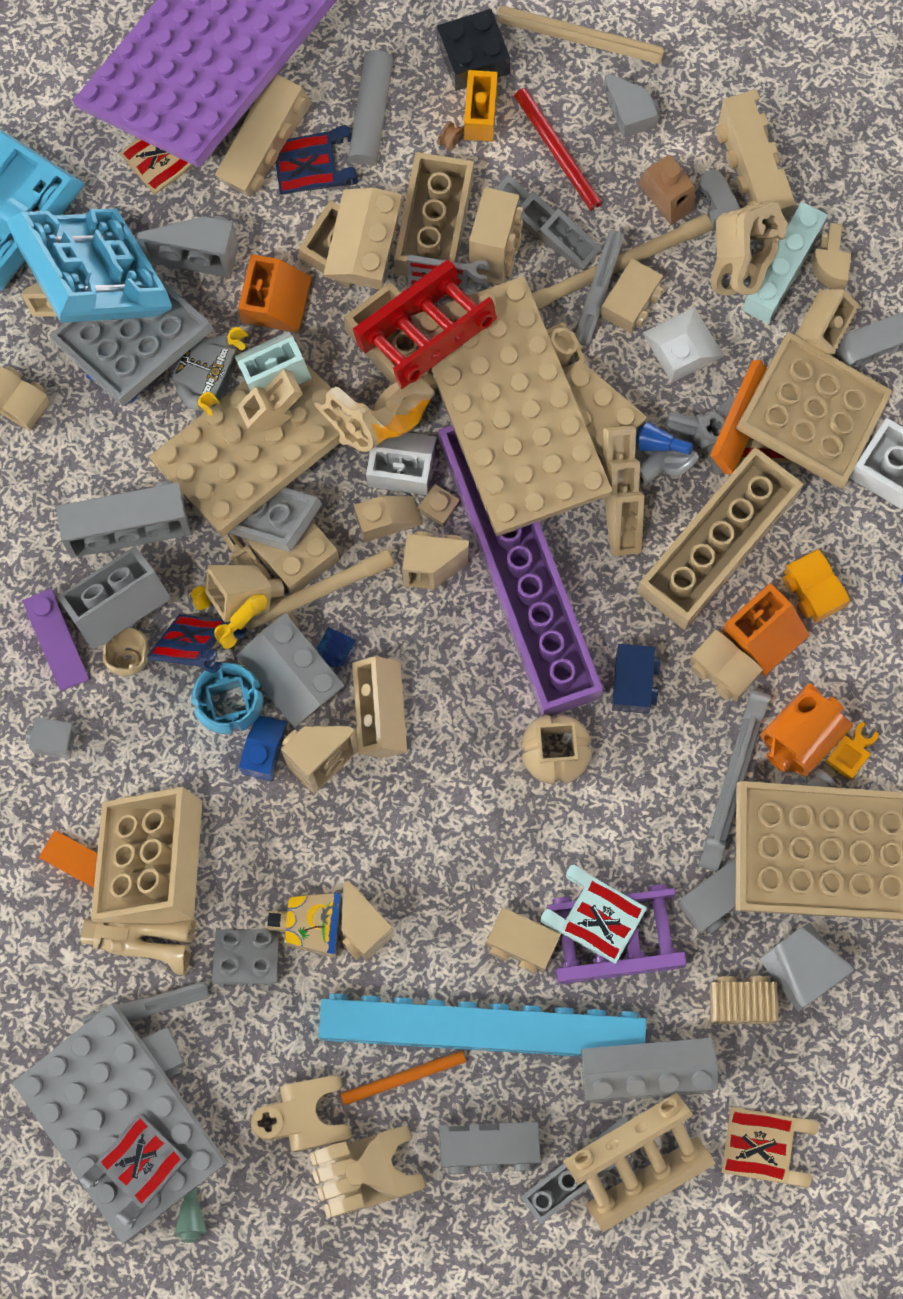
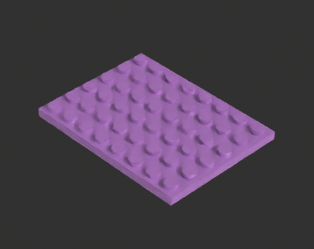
M156 0L72 102L82 111L200 168L337 0Z

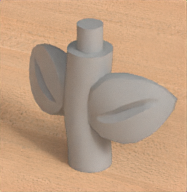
M671 433L675 439L687 441L689 438L684 433ZM636 443L635 459L640 461L639 486L646 487L663 472L672 477L685 473L697 462L698 454L694 451L690 455L676 451H640L639 444Z

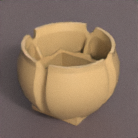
M558 713L556 717H551L550 714L543 715L534 720L524 732L521 748L525 750V753L522 755V761L529 773L541 782L555 785L556 781H562L564 784L570 783L580 777L589 766L592 749L588 745L591 743V737L585 726L572 716ZM571 733L573 757L543 759L541 735Z

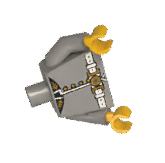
M240 327L232 328L226 335L202 339L168 368L174 371L172 379L176 387V393L187 408L205 411L207 415L212 416L214 412L210 407L221 403L220 400L237 364L234 357L237 353L233 348L236 347L239 350L246 348V344L241 339L248 337L249 334Z

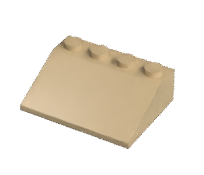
M178 787L102 802L91 921L99 923L169 924L194 919L203 803L201 799L184 787Z

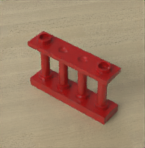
M449 259L445 260L353 328L357 345L365 354L374 347H377L396 365L393 367L398 386L401 389H404L410 383L416 382L422 374L480 331L490 327L497 320L494 303L490 297L477 305L458 287L460 283L456 267ZM445 295H449L468 313L456 322H453L434 303ZM425 312L444 331L429 340L410 322L411 316ZM400 329L420 347L407 358L386 339Z

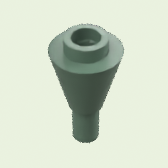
M197 1187L184 1197L174 1235L181 1237V1242L184 1243L201 1241V1236L207 1235L199 1201H197Z

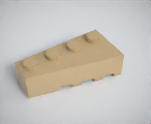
M278 74L275 75L255 100L217 169L215 176L221 182L249 197L261 189L265 180V174L274 165L282 147L312 104V101L301 86Z
M757 89L723 99L718 126L715 127L718 141L725 143L727 147L726 160L729 167L735 168L738 174L736 183L741 194L746 193L749 201L747 205L766 201L771 203L778 202L784 218L791 217L796 204L784 168H777L779 157L775 141L768 142L767 126L769 123L765 113L759 114L756 103L760 100Z

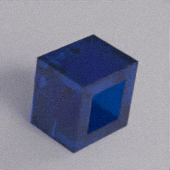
M330 627L327 628L317 646L319 655L329 667L337 669L338 665L346 668L357 649L355 639Z

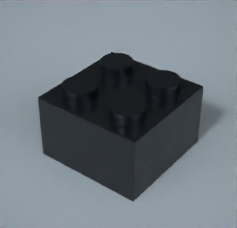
M492 8L436 25L437 43L455 91L467 87L468 70L498 72L497 78L510 74L511 58Z

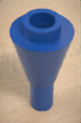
M651 422L641 426L636 434V443L639 444L640 451H676L690 455L693 449V443L675 439L673 435Z

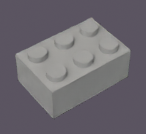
M135 546L57 596L92 650L107 644L112 637L124 629L133 627L138 620L150 612L159 610L164 603L172 599L155 571Z

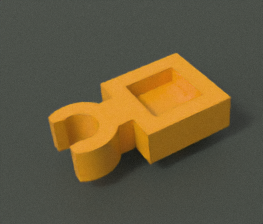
M864 722L859 723L853 732L854 740L845 735L825 761L850 781L871 755L864 747L873 745L879 736V733L875 732L871 738H864L861 735V730L865 726Z

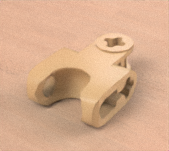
M331 1075L280 1086L282 1102L262 1106L253 1113L251 1118L253 1132L263 1140L289 1137L291 1152L347 1142L353 1138L352 1131L347 1125H326L318 1119L316 1114L318 1100L325 1094L341 1090L343 1086L342 1078ZM269 1114L271 1119H277V1124L272 1125V1131L266 1132L264 1127H259V1123L264 1121V1115Z

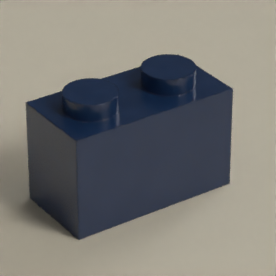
M618 644L612 711L649 714L651 705L657 706L658 687H653V675L659 676L660 657H655V647Z

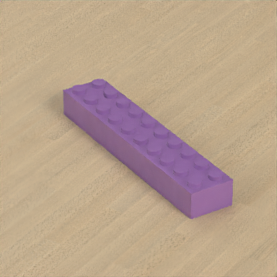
M453 426L439 429L441 449L541 716L546 714L553 716L601 699L602 685L540 523L536 522L496 537Z

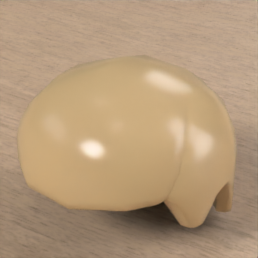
M136 628L124 629L104 645L103 662L111 673L122 677H129L141 672L149 661L147 655L150 652L147 638L141 630ZM130 655V656L134 657L135 659H121V658H122L123 656Z

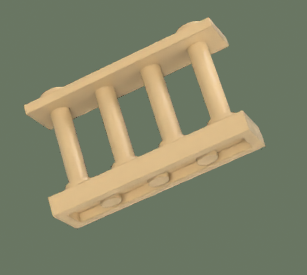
M677 1092L563 1160L578 1185L584 1181L587 1182L594 1199L585 1205L602 1233L715 1165L712 1155L699 1138L690 1139L683 1122L692 1117L693 1114ZM671 1129L679 1147L662 1157L654 1139ZM643 1146L651 1164L634 1174L626 1156ZM615 1164L623 1181L606 1191L597 1173Z

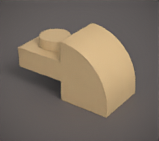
M830 223L827 234L822 233L819 249H815L812 258V269L817 279L823 285L834 290L836 288L845 290L849 279L851 253L840 252L842 224Z
M283 369L265 388L255 386L237 407L247 429L255 431L269 430L280 426L292 417L289 408L303 393L293 372Z

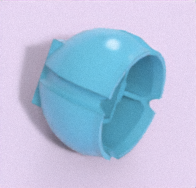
M222 663V667L216 673H210L205 670L199 676L192 689L191 702L192 705L197 706L194 713L203 726L215 733L229 735L233 734L235 729L240 731L246 730L257 720L263 707L264 698L263 693L258 691L260 683L250 670L238 664ZM241 687L246 709L217 717L211 695Z

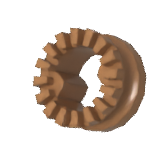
M449 121L444 125V129L442 128L441 130L443 134L439 133L437 144L440 146L444 144L448 151H452L463 134V128H455L454 123Z

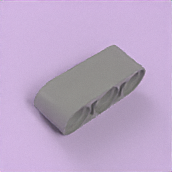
M903 312L843 335L844 338L841 339V343L838 344L837 348L843 363L850 367L860 363L866 365L879 360V356L886 353L892 355L902 351Z

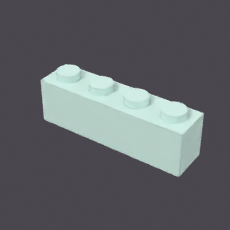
M804 202L800 203L787 226L785 239L778 242L777 254L767 268L761 288L757 293L746 297L743 308L744 312L767 324L771 322L823 231L828 214Z

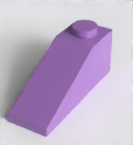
M48 589L22 600L60 691L88 681L89 677L53 590Z

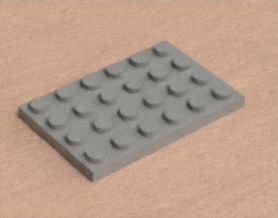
M116 1003L108 1005L12 1082L79 1181L84 1173L101 1158L140 1113L188 1158L131 1225H122L118 1221L117 1215L132 1199L107 1174L104 1175L96 1187L89 1189L84 1187L122 1244L136 1236L228 1163Z

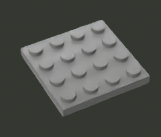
M161 279L160 281L167 291L172 308L160 316L63 323L49 335L55 345L122 407L213 330L211 323Z

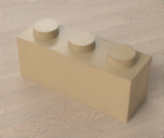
M378 656L353 662L359 755L387 758L407 753L401 662Z

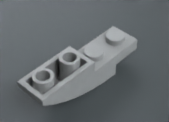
M625 1115L623 1118H621L618 1122L612 1125L609 1129H607L604 1133L598 1136L591 1143L595 1142L596 1140L600 1139L601 1137L605 1136L606 1134L610 1133L611 1131L615 1130L616 1128L620 1127L621 1125L625 1124L631 1119L628 1117V1115ZM562 1164L522 1195L521 1199L538 1222L542 1224L589 1186L586 1181L578 1185L565 1164ZM615 1164L597 1173L599 1178L615 1167Z

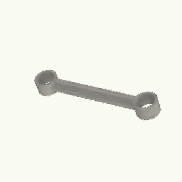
M753 689L750 692L747 708L743 715L710 830L704 844L703 855L699 861V867L715 872L718 871L736 810L737 782L744 781L759 729L769 702V694Z

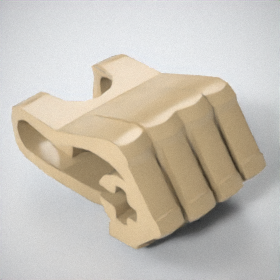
M757 202L737 210L724 212L718 216L716 220L717 259L710 281L712 289L718 295H734L737 292L741 295H752L761 288L767 268L777 254L778 242L785 239L788 223L782 214L778 202ZM750 239L762 242L761 247L753 254L750 249ZM729 273L731 274L729 286L725 289L721 281L722 277ZM750 275L751 283L747 288L743 282Z
M408 1126L386 1130L377 1135L351 1143L341 1142L310 1153L313 1166L319 1165V1169L313 1170L314 1180L316 1184L324 1183V1186L318 1188L319 1198L321 1201H329L328 1204L324 1205L328 1218L345 1215L391 1201L426 1187L423 1175L407 1176L392 1165L391 1159L398 1146L412 1139Z

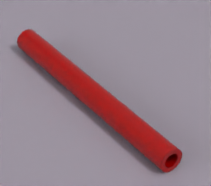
M522 88L514 94L515 99L588 209L592 211L595 205L597 208L601 206L602 201L527 89Z

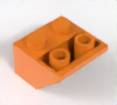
M251 254L238 306L241 323L300 333L312 277L281 259Z
M771 583L725 623L722 630L724 636L763 669L762 675L764 677L810 636L793 605Z

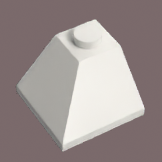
M695 307L643 332L645 339L671 383L724 357Z

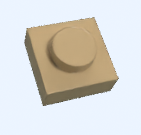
M434 484L419 505L418 511L444 526L459 505L460 499Z

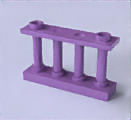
M665 884L647 887L648 892L625 894L638 903L653 902L660 950H657L656 956L645 957L644 952H641L636 927L627 943L628 954L625 955L626 960H618L614 964L596 954V958L593 959L594 964L581 965V961L577 960L574 940L560 933L564 962L561 963L562 968L556 969L557 985L685 968L687 965L685 952L677 953L676 948L672 947L665 900L675 897V888L667 889ZM571 897L556 898L552 900L553 904L547 905V909L566 920L576 901H572Z

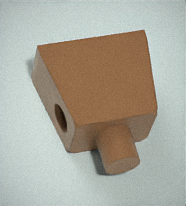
M667 155L645 170L638 184L670 225H673L695 210L694 184L671 155Z

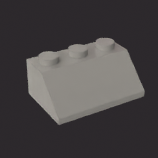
M286 613L261 631L236 655L244 667L256 676L261 688L294 728L342 691L345 686Z

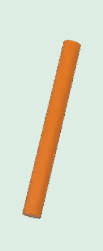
M463 1050L345 1091L340 1093V1096L345 1106L466 1063L467 1061Z

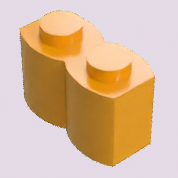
M819 549L786 565L784 570L785 576H783L784 584L789 592L795 591L801 600L798 603L799 608L807 619L811 617L816 624L848 606L850 599L847 592L834 575L828 561Z

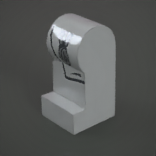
M709 170L702 174L698 194L703 201L707 202L711 210L709 218L713 226V232L716 231L718 216L724 212L740 209L722 173L716 170Z

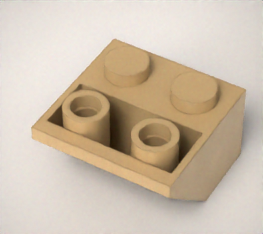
M423 531L415 532L414 535L407 534L402 567L404 586L435 590L468 565L469 541L463 540L461 536L446 535L445 538L432 537L431 533Z

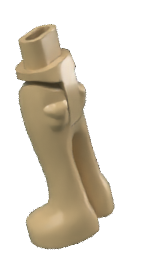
M194 916L193 920L169 924L99 923L85 918L81 933V943L93 945L94 949L99 950L101 948L106 952L116 955L161 960L166 962L175 974L186 976L191 956L190 948L187 945L141 941L140 938L142 936L159 937L191 944L194 935L188 934H194L196 917Z

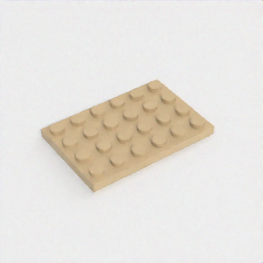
M308 364L306 366L312 379L299 384L303 395L289 408L292 417L280 426L263 431L247 429L237 407L250 392L245 380L220 400V404L211 407L214 412L212 416L204 412L149 456L152 463L169 481L179 483L183 496L222 537L340 443L339 431L314 406L320 399H326L327 392L332 388Z
M748 781L737 782L736 911L903 921V792Z

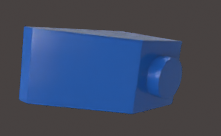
M259 715L246 738L239 765L242 775L273 781L287 721Z

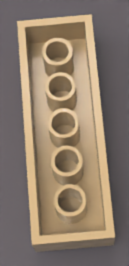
M754 447L639 582L637 593L679 627L686 630L796 500L803 487V483Z

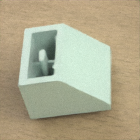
M289 331L234 356L250 391L255 386L265 388L283 369L293 372L298 385L312 379L300 350Z

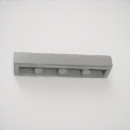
M370 50L364 55L348 163L377 166L393 66V57L381 50Z

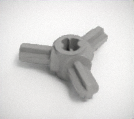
M733 396L728 397L716 411H709L706 416L698 414L694 418L670 412L666 419L667 429L690 435L691 441H694L701 450H707L716 475L724 473L710 457V454L735 400Z

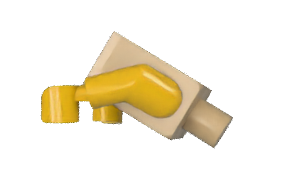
M208 565L206 586H197L191 591V597L197 610H204L212 603L224 622L231 621L228 625L222 624L217 626L214 631L218 643H221L224 649H230L236 644L237 640L233 633L237 629L241 630L253 617L267 614L270 609L271 598L283 596L284 585L281 579L267 580L260 568L255 565Z

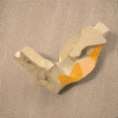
M425 372L416 382L410 383L404 389H401L398 383L395 382L383 391L372 410L365 404L356 403L339 387H335L327 392L326 399H320L314 406L339 431V442L342 445L349 444L358 451L368 452L385 439L400 437L414 429L433 397L437 385L429 372Z

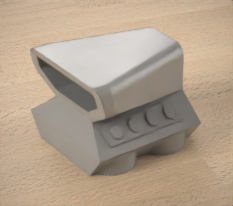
M811 923L796 930L759 959L798 1012L854 971L847 961L828 947Z

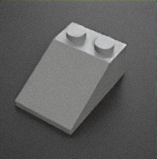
M203 216L138 232L137 234L138 244L150 263L231 278L238 250V242L233 222L224 217L214 216L210 218Z

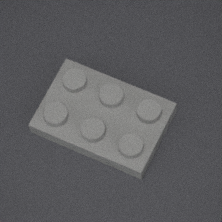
M284 487L232 529L229 534L291 552L322 506V503L316 496Z

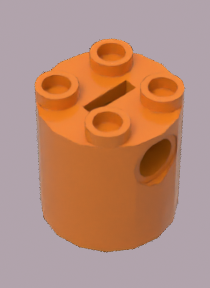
M808 683L761 732L762 741L770 750L766 755L767 759L782 772H795L807 777L853 728L852 723L841 714L844 710L842 704L831 696L826 699L815 686Z

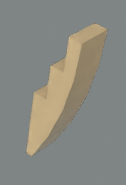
M631 425L603 428V469L613 491L612 495L604 498L610 549L613 556L642 553L644 494L639 492L640 461L635 459L636 428Z

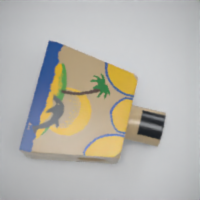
M341 893L290 897L287 912L269 911L267 929L285 931L286 946L337 958L342 904Z

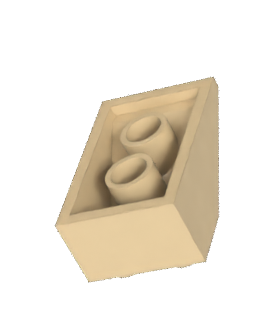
M313 521L310 522L291 552L242 538L276 579L282 580L284 589L289 595L302 590L339 561L338 550Z

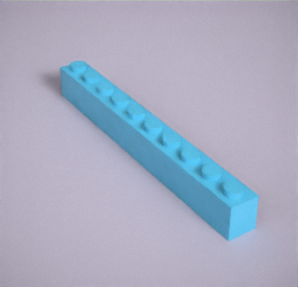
M329 994V999H321L318 1036L320 1041L581 1057V1049L644 1044L646 1018H639V1013L628 1011L619 1012V1017L606 1016L605 1010L595 1009L587 1010V1015L574 1014V1009L562 1007L555 1008V1013L542 1012V1007L529 1005L522 1006V1011L509 1010L510 1005L490 1004V1009L477 1008V1003L458 1002V1007L445 1006V1001L426 1000L425 1005L413 1004V999L394 998L393 1003L380 1002L381 997L361 996V1001L348 1000L349 995Z

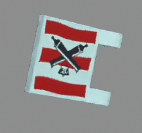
M571 865L567 870L566 878L584 887L566 920L555 912L546 909L541 916V923L616 964L647 907L592 877L576 865Z

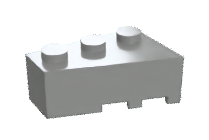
M538 1122L497 1123L490 1125L467 1124L468 1126L439 1125L441 1168H448V1174H468V1167H481V1173L501 1172V1166L514 1165V1171H533V1164H540Z

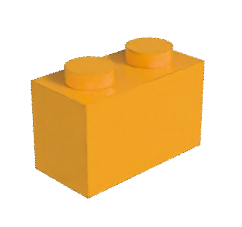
M468 70L464 140L493 142L498 72Z

